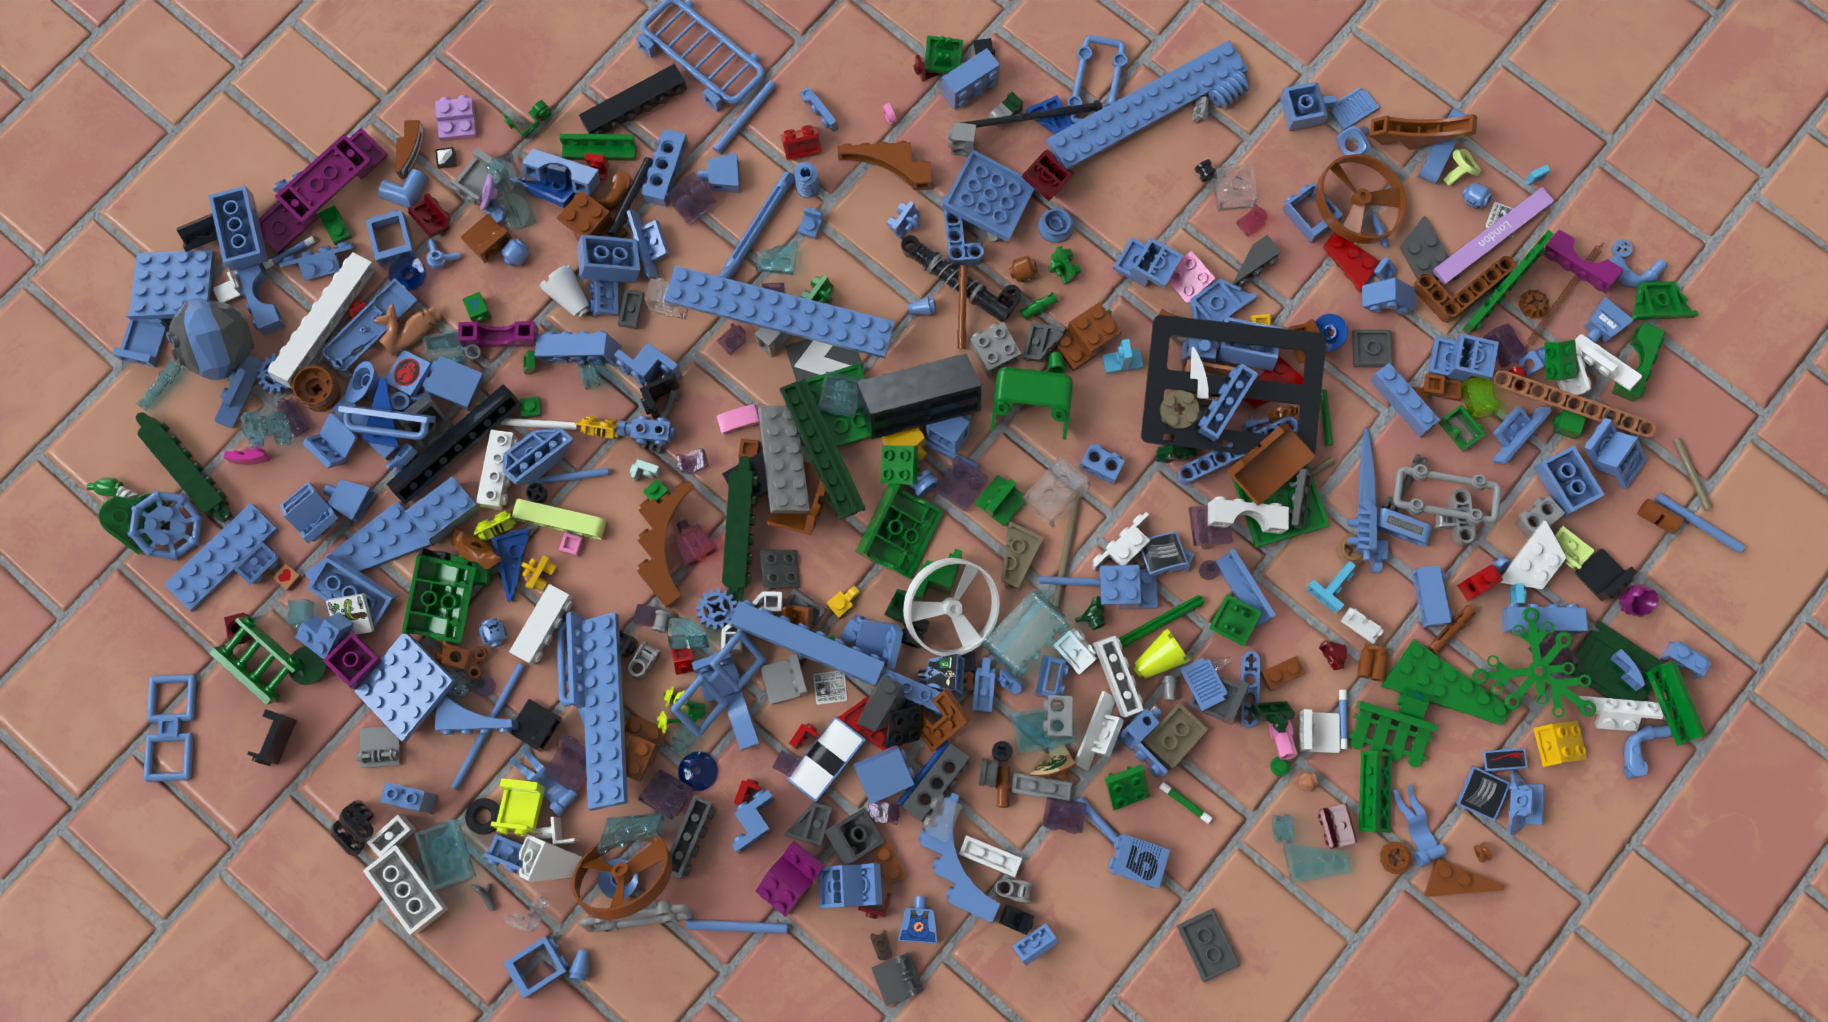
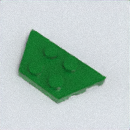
M1674 281L1642 282L1637 286L1633 320L1694 318L1699 314L1696 309L1694 311L1690 309L1686 303L1688 299L1680 292L1679 287Z

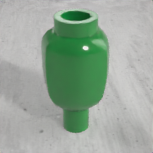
M101 478L95 481V483H87L86 488L87 490L95 491L98 495L116 496L118 488L120 486L124 487V484L116 478Z

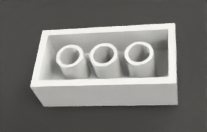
M393 846L363 870L409 935H417L449 910L403 846Z

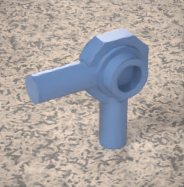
M434 239L428 241L430 253L426 256L428 266L438 269L443 267L447 261L460 259L459 252L444 254L437 250Z

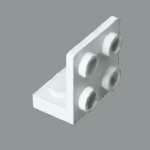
M1309 709L1300 711L1299 752L1339 753L1340 715L1338 713H1317Z

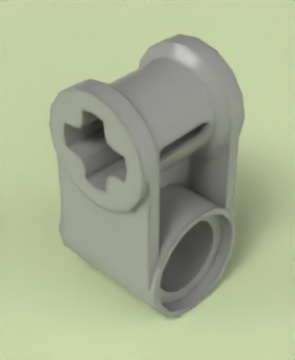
M643 641L628 666L632 677L637 680L644 679L652 666L657 662L662 650L655 649L648 645L647 641ZM636 666H643V671L641 673H634V668Z
M1000 879L995 883L994 891L1000 897L1031 904L1029 899L1034 883ZM1001 882H1005L1009 886V891L1006 894L999 891V884Z

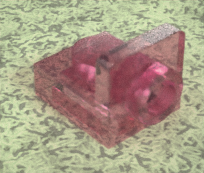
M1256 204L1236 224L1249 237L1265 225L1268 219L1267 213Z

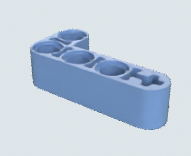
M1453 108L1447 118L1461 117L1468 114ZM1458 138L1433 144L1418 177L1435 184Z
M948 194L945 195V197H944V199H943V203L945 202V200H946ZM943 209L949 263L954 262L955 267H960L959 265L975 266L982 263L984 255L982 245L979 243L965 244L962 218ZM955 219L958 222L953 224L949 220ZM957 236L960 239L957 241L951 240V237ZM978 252L980 255L974 257L971 255V253ZM957 253L960 254L961 257L954 258L952 255Z

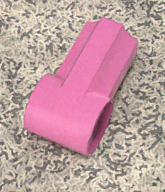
M1289 719L1287 720L1289 724L1285 733H1278L1274 729L1273 724L1269 723L1270 736L1272 740H1275L1280 760L1284 761L1291 760L1297 756L1292 737L1293 728Z

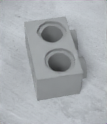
M954 122L953 129H949L948 148H951V155L969 156L971 150H974L976 125Z
M1550 496L1544 500L1540 497L1532 504L1534 508L1530 512L1526 509L1518 516L1520 520L1516 525L1530 538L1543 520L1550 527L1565 512ZM1543 507L1549 511V515L1543 512ZM1529 519L1534 521L1535 527L1529 524Z
M1049 695L1047 700H1044L1043 712H1047V720H1043V732H1047L1046 737H1072L1073 696ZM1060 702L1063 705V710L1060 712L1055 711L1052 704ZM1060 722L1063 726L1062 731H1054L1052 723Z

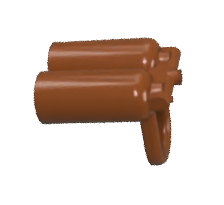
M1365 643L1364 648L1361 650L1357 676L1384 682L1388 662V648L1378 646V644L1371 645Z

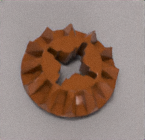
M1530 289L1521 295L1519 308L1529 318H1540L1548 311L1549 300L1546 298L1545 293ZM1533 299L1535 302H1540L1536 307L1529 304Z
M1293 405L1271 409V412L1267 413L1270 419L1293 416L1298 413V408H1294Z
M1390 842L1380 852V862L1384 869L1392 874H1402L1412 865V853L1401 842ZM1397 852L1398 857H1400L1404 861H1397L1396 864H1394V860L1388 855H1395V853Z

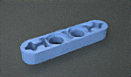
M1248 651L1241 658L1240 684L1242 680L1245 681L1246 675H1253L1255 683L1249 685L1246 694H1252L1255 697L1254 703H1259L1260 657L1256 652ZM1250 655L1256 661L1252 663L1251 669H1256V672L1252 670L1245 671V669L1249 668V662L1246 659ZM1243 699L1240 706V723L1246 728H1252L1258 723V720L1252 711L1250 716L1254 720L1250 724H1248V720H1244V717L1248 716V710H1244V707L1250 708L1251 705L1247 704Z

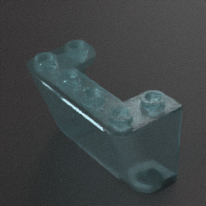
M1034 589L981 643V646L1014 678L1017 675L1021 677L1028 670V662L1031 659L1035 661L1042 654L1040 650L1045 645L1049 647L1056 640L1054 638L1055 635L1058 633L1062 635L1069 628L1068 623L1070 619L1040 592Z

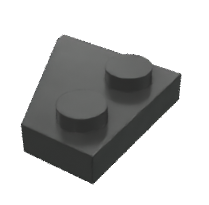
M1031 323L1023 359L1043 362L1066 334V327Z
M813 802L789 830L785 832L784 836L822 846L825 836L824 831L827 829L833 808Z

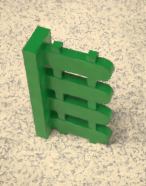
M1357 700L1355 708L1360 709L1359 714H1354V718L1357 721L1353 733L1348 734V737L1351 738L1350 744L1354 749L1362 748L1365 742L1370 744V751L1382 752L1383 748L1390 750L1392 761H1399L1402 754L1409 756L1408 764L1412 767H1418L1421 761H1426L1427 757L1423 756L1427 741H1432L1433 737H1430L1429 734L1430 731L1436 732L1437 724ZM1373 713L1379 715L1378 720L1371 718ZM1392 719L1398 721L1397 726L1391 724ZM1370 723L1376 725L1372 739L1365 738ZM1411 725L1417 727L1416 732L1410 730ZM1389 729L1395 731L1391 745L1385 744ZM1408 735L1414 737L1411 751L1404 750Z

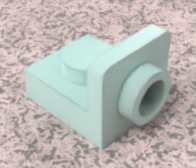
M637 459L636 464L633 463L631 466L630 474L633 481L637 482L641 472L642 475L653 478V476H660L661 469L657 465Z

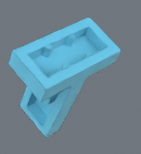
M1129 339L1121 341L1120 347L1117 348L1118 352L1103 354L1102 356L1105 374L1143 369L1140 349L1131 350Z
M1349 561L1326 589L1315 580L1310 582L1305 589L1336 614L1344 604L1335 596L1343 588L1340 584L1344 580L1348 581L1355 572L1352 570L1356 565Z

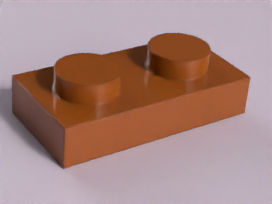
M1297 656L1260 672L1269 690L1306 674Z
M888 841L871 850L876 862L880 863V870L889 887L907 877Z

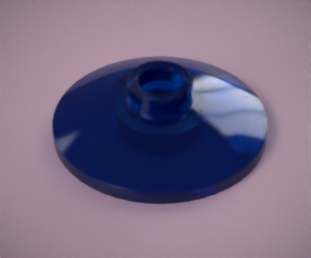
M404 256L394 261L391 265L389 280L391 282L395 278L405 289L413 291L419 288L425 281L426 268L418 258ZM408 274H412L410 278H406Z
M692 752L686 755L679 765V779L689 790H706L714 784L717 778V764L705 752ZM696 767H700L701 772L699 774H694V769Z

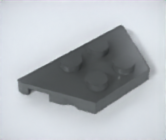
M1426 216L1422 217L1400 246L1401 252L1417 279L1421 274L1428 273L1436 280H1439L1432 270L1448 259L1449 256ZM1458 274L1452 280H1457L1460 275Z

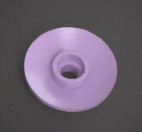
M492 174L487 175L484 184L481 210H484L491 199L495 200L498 189L494 188Z

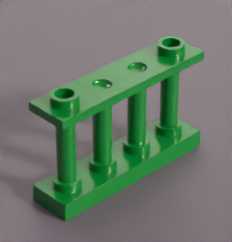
M248 616L239 617L235 622L241 628L226 646L214 647L209 654L266 705L275 703L280 698V695L276 693V688L290 671L292 673L297 672L304 667L295 656L286 652L256 625L257 622L253 618ZM248 632L255 641L239 659L233 654V649ZM262 645L270 653L256 671L253 672L247 667V663ZM277 658L284 666L268 685L262 680L261 676Z

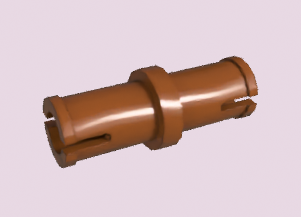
M998 766V783L995 785V789H997L996 807L1008 808L1009 790H1011V785L1009 784L1010 767Z

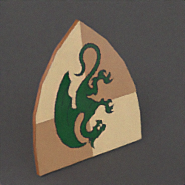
M1063 745L1042 757L1033 766L1029 776H1045L1048 779L1059 773L1062 781H1067L1069 776L1066 770L1075 766L1076 763Z

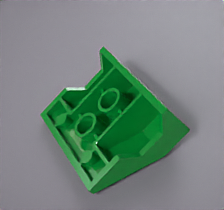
M888 484L855 552L874 563L911 579L944 511L926 500L911 495L898 484Z
M418 554L416 556L402 633L430 636L437 640L461 644L476 567Z

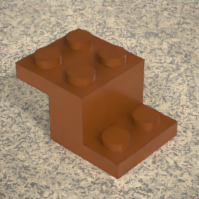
M580 191L557 217L558 221L573 231L578 241L581 235L612 237L607 233L613 222L610 211L583 191ZM621 226L616 238H625L628 231Z
M1098 302L1069 322L1066 334L1057 343L1055 348L1058 352L1062 353L1064 360L1074 371L1102 353L1106 343L1120 335L1122 331L1102 304Z
M630 714L624 728L627 777L641 782L648 765H653L666 733L663 734L662 728H658L657 724Z

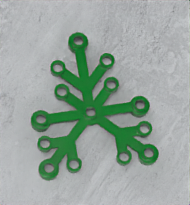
M1534 607L1525 608L1522 612L1523 619L1528 622L1529 633L1525 631L1524 626L1519 624L1512 628V633L1515 636H1520L1531 645L1533 662L1529 667L1509 669L1500 662L1497 656L1490 655L1487 658V664L1499 671L1487 672L1482 668H1477L1472 672V679L1477 684H1484L1489 679H1499L1490 687L1491 692L1495 695H1500L1503 692V687L1512 677L1528 676L1515 693L1505 696L1504 704L1509 709L1520 707L1521 698L1534 682H1536L1537 690L1536 702L1540 705L1547 704L1549 697L1545 693L1544 681L1551 685L1552 714L1555 717L1561 718L1565 715L1560 693L1577 705L1579 712L1583 716L1591 717L1596 713V706L1593 702L1582 700L1565 687L1576 685L1587 687L1591 684L1589 676L1580 675L1574 678L1555 679L1550 675L1552 673L1571 674L1574 672L1575 667L1570 662H1565L1562 665L1548 666L1562 648H1567L1572 644V636L1569 633H1558L1555 636V645L1541 660L1539 644L1547 634L1554 631V625L1551 622H1544L1538 632L1536 621L1539 619L1540 614ZM1530 611H1533L1535 613V617L1533 619H1530L1528 617V613ZM1546 624L1551 625L1550 631H1545L1544 626ZM1516 627L1522 628L1521 634L1515 633ZM1566 636L1568 642L1566 644L1561 643V637ZM1492 657L1497 659L1495 665H1491L1489 662ZM1567 664L1571 665V671L1569 672L1564 670V666ZM1537 667L1542 669V673L1539 675L1535 673ZM1478 673L1484 674L1483 680L1477 679ZM1583 677L1588 679V683L1585 685L1581 683V678ZM1495 685L1500 686V691L1498 693H1495L1493 691V687ZM1544 695L1546 697V700L1543 703L1539 702L1538 700L1539 696ZM1511 698L1517 700L1515 705H1510L1509 700ZM1587 705H1590L1592 708L1589 713H1586L1584 710ZM1557 708L1562 709L1561 715L1555 714Z

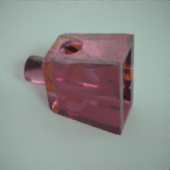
M686 519L676 524L680 533L674 536V539L687 569L718 551L716 544L698 524L690 527Z

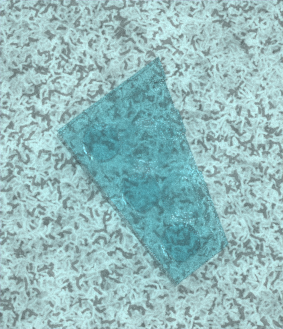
M663 814L607 818L597 848L598 852L603 854L607 852V849L614 846L618 849L623 847L626 842L632 840L638 842L659 835L665 819Z
M1282 843L1291 883L1352 873L1347 852Z

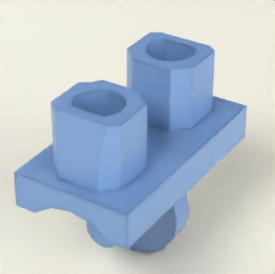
M911 201L908 204L900 203L897 207V213L900 215L898 219L890 217L887 222L888 227L894 231L898 238L902 239L904 234L912 228L915 230L919 228L920 225L917 222L919 211Z

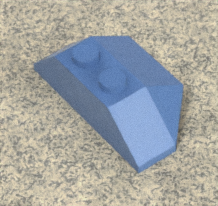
M561 427L532 431L504 452L503 474L516 485L532 484L561 462L574 439Z

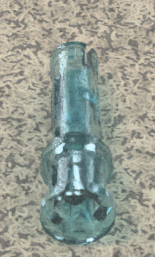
M169 359L170 363L163 371H159L157 380L136 403L145 411L148 410L169 383H174V378L181 370L184 371L185 368L182 365L180 366L174 359Z

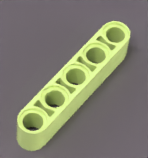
M516 499L511 517L520 522L602 540L607 520L600 517L522 499Z

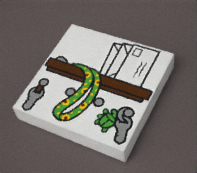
M365 593L332 598L326 601L330 616L339 612L354 623L349 634L353 632L357 635L374 631Z

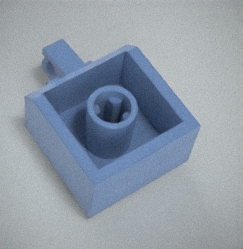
M1316 82L1284 88L1280 97L1289 131L1324 124L1328 117V108L1335 107L1337 103L1335 95H1322L1319 83Z

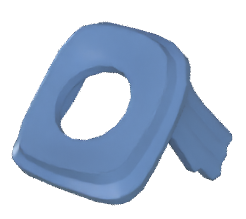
M1365 125L1359 128L1351 126L1337 136V143L1344 155H1364L1370 150V144L1365 137L1370 131ZM1349 137H1355L1358 140L1359 146L1357 150L1350 151L1346 148V140Z

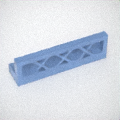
M1232 549L1227 555L1214 562L1235 597L1262 612L1255 628L1271 620L1276 615L1235 549Z

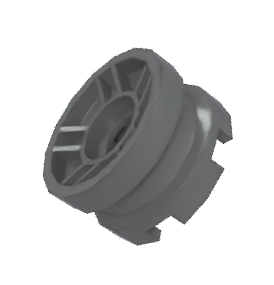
M982 758L979 786L986 784L989 787H995L998 760L988 761L987 758Z

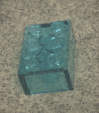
M1062 704L1052 706L1057 712L1063 710ZM1043 708L1011 713L1010 715L1017 755L1065 747L1077 743L1073 718L1071 738L1046 737L1047 732H1043V720H1047V712H1043ZM1060 722L1052 723L1054 731H1062L1063 726Z
M451 819L415 833L432 891H441L476 878L459 820Z

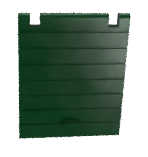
M1598 620L1594 626L1600 631L1598 633L1593 630L1590 631L1571 660L1577 666L1570 675L1573 677H1579L1580 675L1589 676L1591 684L1588 687L1605 698L1644 701L1652 689L1646 672L1664 662ZM1620 649L1632 659L1644 679L1645 685L1637 691L1621 679L1625 671L1610 659ZM1568 665L1565 671H1571V666ZM1656 672V673H1655V676H1656V678H1657V680H1658L1659 677H1658V674H1657V672ZM1586 677L1581 678V682L1587 684L1588 679Z

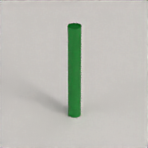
M1323 389L1321 391L1320 403L1325 446L1333 445L1328 396L1327 390Z

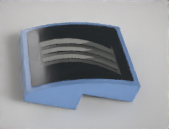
M1177 532L1148 538L1150 542L1141 550L1151 577L1168 570L1173 573L1189 566Z
M1472 765L1456 803L1495 821L1507 794L1510 782Z

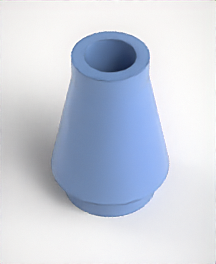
M927 297L908 304L909 314L932 315V313H936L934 298Z
M578 950L568 972L570 973V979L585 981L586 977L589 976V951Z

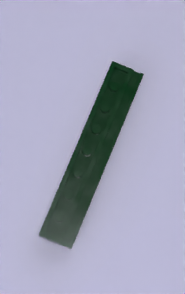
M804 378L800 382L796 381L781 387L780 393L839 520L855 515L859 511H865L866 507L806 379Z

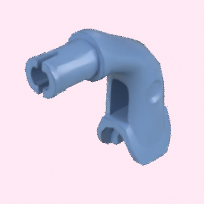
M1614 255L1610 259L1611 262L1624 269L1618 282L1627 287L1634 288L1642 282H1656L1658 276L1668 266L1664 260L1659 259L1650 269H1647L1642 275H1638L1625 264L1626 261L1621 256Z
M1646 725L1627 739L1624 746L1625 763L1623 764V771L1627 778H1639L1647 774L1648 766L1646 761H1643L1641 742L1652 741L1654 738L1671 737L1669 726L1652 727L1651 725Z

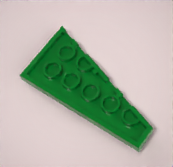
M1548 229L1462 330L1469 334L1472 329L1476 331L1483 324L1481 319L1484 316L1488 318L1495 310L1492 306L1495 303L1500 304L1506 297L1503 293L1507 289L1511 291L1545 252L1544 246L1553 237L1554 233Z
M1414 639L1407 646L1380 686L1401 694L1405 687L1428 694L1429 703L1450 708L1459 713L1468 714L1497 725H1502L1513 710L1507 708L1503 701Z

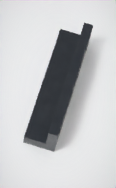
M212 213L177 228L186 252L218 239Z

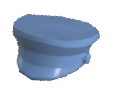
M1055 208L1045 211L1038 224L1042 238L1052 243L1066 240L1072 235L1073 219L1063 209Z

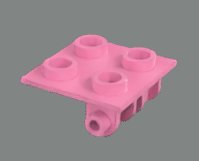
M1191 250L1180 261L1169 283L1186 303H1189L1192 297L1211 285L1212 281L1216 278Z

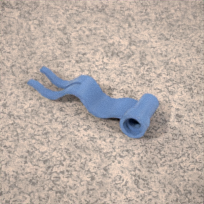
M523 746L521 748L537 773L535 774L514 758H511L510 761L530 782H538L546 787L544 796L552 803L549 807L561 817L566 812L565 809L579 797L572 788L567 790Z
M1412 784L1407 785L1409 801L1417 816L1405 806L1397 789L1393 793L1399 810L1407 819L1409 834L1418 851L1414 852L1416 862L1420 867L1428 865L1430 861L1446 856L1447 852L1442 844L1437 845L1435 838L1428 828L1426 813L1415 798Z

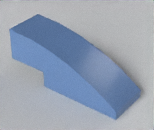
M742 690L724 696L728 701L726 708L740 750L744 751L760 745Z

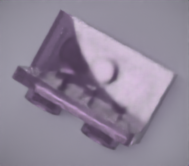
M1509 323L1494 328L1483 337L1484 339L1499 342L1496 359L1502 368L1528 354L1525 346L1520 342Z
M1047 797L1043 826L1054 831L1061 829L1071 834L1082 833L1086 803Z

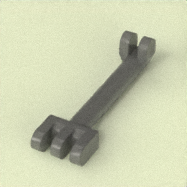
M669 390L660 418H668L674 400L679 401L681 394ZM658 427L657 433H661L662 427ZM647 441V444H642V448L646 449L650 442L649 451L652 452L656 446L654 444L655 441ZM658 445L656 453L660 454L663 446Z
M1416 454L1411 467L1414 468L1418 464L1424 465L1427 459L1425 457L1421 458V455ZM1406 475L1403 480L1401 500L1413 480L1412 475ZM1390 496L1385 499L1381 507L1387 508L1388 504H1391L1389 510L1394 511L1395 507L1398 508ZM1398 508L1396 512L1401 514L1403 509Z

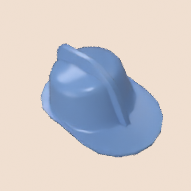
M364 361L355 368L345 391L347 402L355 403L364 396H368L376 391L380 377L374 371L372 363Z

